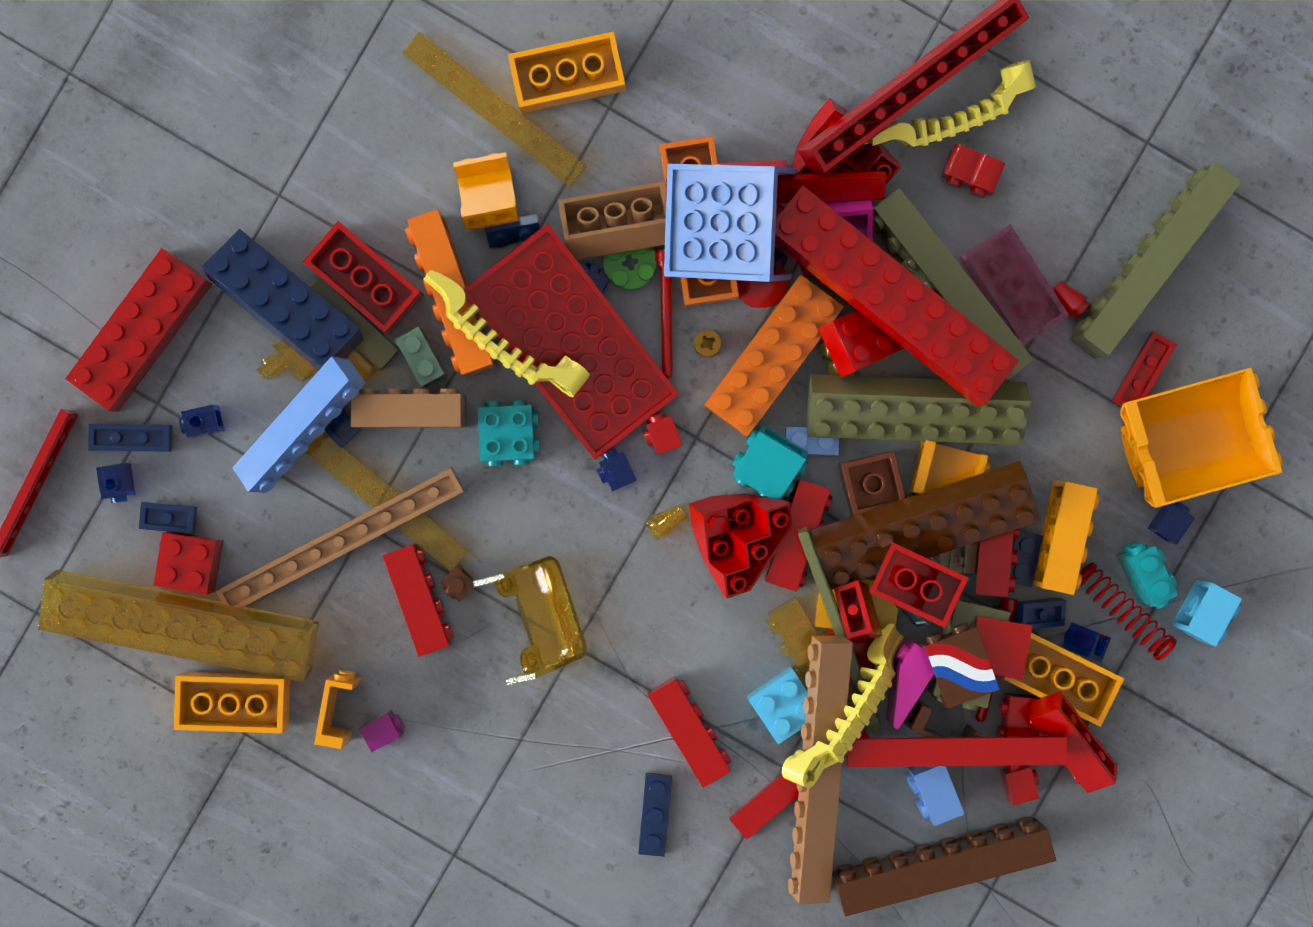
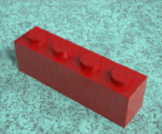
M800 479L797 480L790 501L792 529L770 561L764 579L766 582L797 592L798 586L803 587L807 577V572L804 571L808 560L798 536V529L807 526L811 532L813 529L824 526V521H821L824 510H829L833 496L829 495L830 489Z
M1020 528L980 541L975 594L1008 597V592L1014 593L1015 576H1010L1011 565H1017L1018 550L1013 549V538L1019 539Z
M413 544L382 555L418 657L450 646L452 644L451 639L454 638L450 624H445L443 620L444 606L441 599H436L433 588H436L431 572L427 573L423 563H426L427 559L422 547L418 548L417 544Z
M674 676L649 691L648 697L701 786L704 788L731 772L728 764L732 761L724 748L719 750L714 742L718 737L710 725L705 727L701 718L704 717V714L697 702L692 704L687 697L690 691L683 679L678 682Z
M1061 691L1032 701L1031 713L1029 715L1032 727L1037 729L1042 736L1067 737V765L1063 766L1070 770L1077 784H1080L1087 793L1116 784L1118 765Z

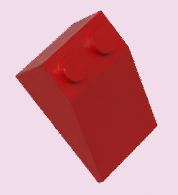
M892 542L869 593L946 628L968 581V577Z

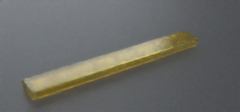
M420 32L416 34L402 52L403 55L567 186L571 187L586 168L583 162Z
M326 433L317 437L305 452L373 508L399 495L396 490L348 451L340 448ZM424 513L397 526L398 529L450 571L458 565L469 551Z

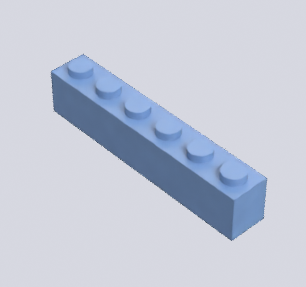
M331 356L233 466L234 471L248 492L267 493L272 490L278 479L291 469L292 464L297 458L303 455L308 450V446L324 433L326 426L341 414L345 405L358 395L365 381L349 359Z

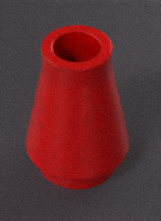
M1060 281L1051 291L1068 317L1072 316L1075 320L1091 305L1087 301L1088 297L1069 287L1063 281Z

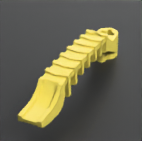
M1030 60L1019 61L1000 69L1002 83L993 93H990L991 100L983 99L978 101V106L971 105L966 107V113L958 111L952 113L953 118L951 116H944L939 118V120L937 118L925 120L923 117L914 118L911 120L912 126L904 122H892L864 144L871 143L874 146L889 140H897L904 146H927L930 142L942 141V138L956 136V133L970 131L969 128L981 126L985 121L995 120L996 116L1000 114H1008V108L1017 94L1036 87Z
M430 270L423 278L443 297L446 304V317L454 323V327L457 330L463 331L466 334V338L475 341L481 350L485 349L490 353V357L501 361L505 368H511L518 377L522 376L527 379L530 385L535 382L550 381L566 395L574 397L590 377L589 372L584 367L567 356H564L556 367L541 363L536 368L533 365L535 359L530 355L521 363L517 360L522 354L520 349L515 347L508 354L504 351L509 346L508 341L502 338L497 345L492 342L498 335L493 329H490L486 335L480 332L487 324V321L482 317L474 325L468 322L479 311L475 304H472L462 315L458 313L465 303V293L457 283L433 270Z
M889 623L882 629V636L875 638L868 648V659L875 664L876 670L861 667L860 674L865 681L859 680L857 686L863 695L853 693L852 701L855 708L846 705L844 712L847 720L836 719L835 724L839 730L838 733L828 729L826 735L830 741L829 745L818 741L815 746L807 751L797 750L794 755L789 756L782 767V775L785 779L810 788L817 782L825 768L838 762L843 763L845 754L848 750H852V744L856 738L860 739L861 731L865 725H869L870 717L873 713L877 712L878 704L881 700L884 701L885 699L884 694L886 690L892 686L891 680L896 674L892 664L893 657L904 638L897 631L895 624Z

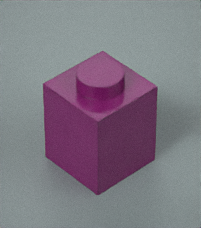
M392 710L363 724L359 728L371 752L393 742L404 734L402 731L404 729L403 721L398 714L394 715Z

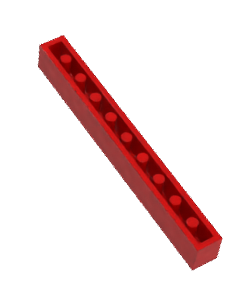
M996 1L797 150L811 174L827 172L1027 21L1029 16L1021 1Z

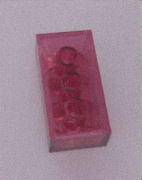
M1011 224L959 257L982 294L1022 345L1069 315Z

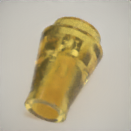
M678 504L673 508L650 516V520L646 521V525L656 540L661 537L664 539L687 516Z

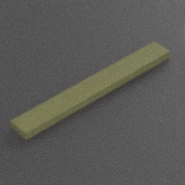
M807 526L799 528L798 536L835 636L847 638L839 607L816 552L810 529ZM852 646L850 676L856 693L863 695L859 691L857 683L859 680H865L862 679L860 674L861 667ZM873 713L869 719L871 733L881 731V721L878 713Z

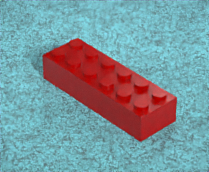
M161 248L65 379L108 411L119 412L213 283L177 256Z

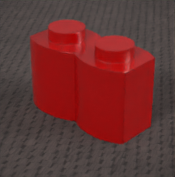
M955 143L941 177L945 178V183L956 188H960L961 185L971 189V194L985 198L986 195L991 196L994 193L1006 163Z

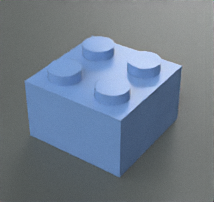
M946 766L907 767L909 774H906L905 778L910 789L919 797L915 800V803L925 821L929 819L934 826H937L965 814Z

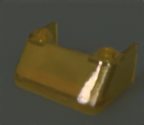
M552 556L544 557L473 582L475 587L494 582L501 596L511 597L515 595L531 646L524 648L520 655L523 672L506 679L507 685L539 678L584 657L586 642L560 563L556 558Z

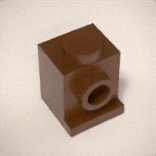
M458 565L441 581V584L444 586L443 590L452 599L456 598L460 602L478 582L461 565Z

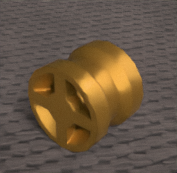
M712 330L701 331L694 341L695 351L702 357L714 356L721 347L719 335Z

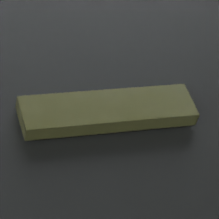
M321 277L311 286L315 292L360 328L364 340L357 348L380 370L399 352L385 336Z

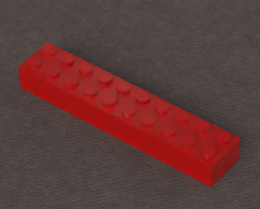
M802 185L776 218L775 244L975 406L987 404L1018 364L1019 360L805 186Z

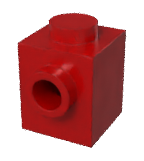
M661 413L649 418L651 423L646 425L647 431H644L643 434L648 447L654 445L657 455L683 446L671 415L665 417V414Z
M1006 765L1007 768L1000 769L1007 799L1013 806L1039 799L1036 785H1039L1040 782L1035 769H1031L1029 765Z

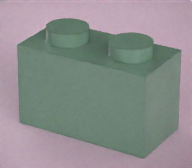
M417 327L395 339L420 387L426 388L448 376L422 328Z

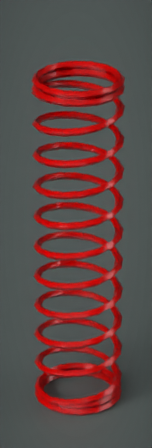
M1092 562L1086 565L1079 572L1082 575L1080 587L1094 573L1100 571L1101 575L1087 589L1085 594L1091 593L1099 582L1109 579L1107 586L1095 596L1093 602L1099 600L1109 588L1116 586L1114 595L1102 604L1101 609L1106 608L1117 595L1123 593L1124 598L1122 602L1110 611L1109 616H1113L1125 602L1132 601L1130 609L1118 618L1117 624L1121 623L1132 610L1140 608L1138 616L1126 625L1124 631H1128L1133 627L1140 617L1147 615L1146 623L1133 633L1132 638L1139 636L1148 624L1154 622L1156 624L1154 630L1141 640L1140 645L1146 644L1156 631L1163 630L1162 637L1149 647L1148 653L1155 650L1153 658L1157 661L1169 655L1175 648L1177 640L1172 635H1165V628H1157L1158 622L1156 620L1149 621L1150 614H1141L1142 607L1134 606V599H1126L1127 594L1125 591L1118 592V584L1110 585L1111 577L1102 578L1103 570H1096L1097 564ZM1169 644L1167 649L1162 654H1160V652Z

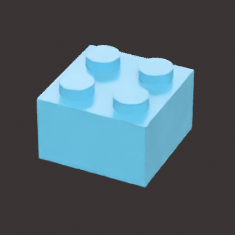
M1196 579L1171 626L1200 642L1216 647L1218 643L1225 639L1228 632L1226 628L1230 620L1238 615L1241 608L1239 604L1242 598L1214 583Z
M791 666L746 695L777 744H780L801 730L802 724H805L803 701L804 698H807V690Z

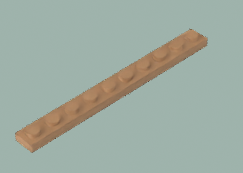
M453 467L223 586L215 592L229 615L459 495L465 490Z

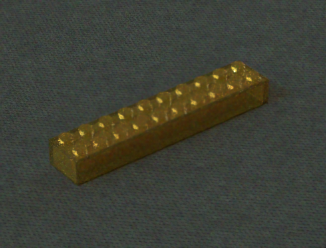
M56 570L44 579L38 630L304 682L312 671L319 622Z

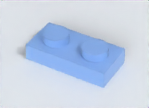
M785 427V438L808 451V454L839 455V438L807 437V427Z

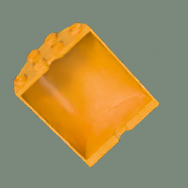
M1252 368L1129 401L1122 405L1120 416L1125 426L1120 427L1126 458L1137 487H1144V498L1152 507H1161L1282 473V456L1279 451H1276L1273 442L1275 440V433L1272 426L1265 424L1263 415L1267 414V406L1265 401L1260 398L1258 391L1260 386L1259 379L1256 373H1253Z

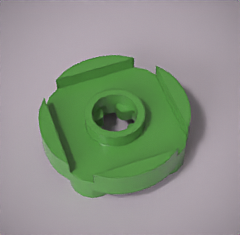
M648 247L605 255L603 265L606 276L612 283L625 290H636L644 287L651 280L656 270L657 261H655L653 248ZM627 256L637 259L638 264L634 265V270H629L627 266L623 267L622 262L626 261Z

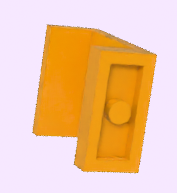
M506 152L500 154L492 153L484 157L467 158L459 162H453L462 208H460L466 231L519 221L511 170Z
M929 440L921 441L909 492L921 494L990 470V462H987L988 456L936 444V442Z
M339 670V673H335L326 679L315 745L342 749L351 740L352 730L332 726L338 688L352 690L361 683L362 678L356 677L355 672Z

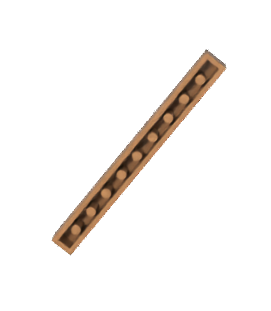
M812 636L811 645L808 647L810 666L805 676L808 689L807 698H804L803 701L805 724L801 726V736L803 739L801 751H807L815 746L818 741L829 745L830 741L826 735L828 729L838 733L839 730L835 724L836 719L840 718L846 721L844 708L848 702L853 643L844 636ZM840 762L825 768L812 787L806 788L797 784L799 795L798 801L795 802L794 806L797 818L796 827L792 830L794 853L790 855L792 877L788 880V890L798 904L830 903L842 763Z

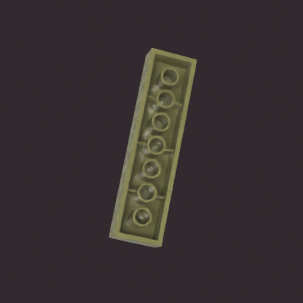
M1217 162L1207 167L1203 165L1198 171L1194 170L1185 181L1187 184L1186 188L1182 192L1178 191L1169 202L1171 205L1170 209L1166 213L1162 212L1152 224L1155 227L1149 235L1146 233L1136 245L1139 248L1133 256L1129 255L1120 266L1123 269L1117 277L1113 276L1104 287L1106 290L1105 294L1101 299L1097 297L1088 308L1090 311L1089 315L1085 320L1081 318L1073 327L1072 332L1074 334L1070 340L1094 359L1111 354L1240 185L1241 181Z
M900 188L873 208V231L876 234L879 232L886 239L884 244L889 252L893 255L897 254L903 261L900 264L1019 360L1018 364L1004 381H1008L1034 361Z
M810 374L806 412L807 437L904 441L929 440L933 442L1023 445L1031 398L1026 382L1004 381L987 404L977 407L943 379L844 376L841 378L840 375Z

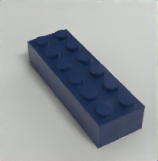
M241 229L202 266L207 278L318 371L331 356L346 359L364 340L358 326Z

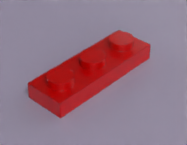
M1155 331L1150 332L1111 401L1122 407L1126 402L1147 397L1177 344Z

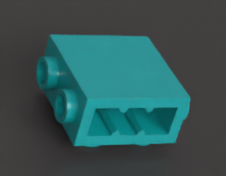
M527 400L511 401V406H500V401L484 402V407H478L480 461H487V466H503V460H513L514 465H530L529 459H536L535 454L540 453V438H535L534 427H539L538 411H534L532 405H527Z
M762 424L758 431L753 429L745 442L748 444L745 452L739 451L731 464L735 466L732 476L736 477L735 480L742 486H751L756 489L761 497L780 500L782 496H789L795 485L792 482L797 474L801 476L809 464L806 461L808 451Z
M1137 541L1124 545L1122 547L1123 551L1116 554L1137 601L1152 607L1156 606V608H1162L1172 603L1171 599L1178 596L1175 589L1178 585L1172 573H1168L1164 566L1166 558L1161 549L1145 543L1138 544Z

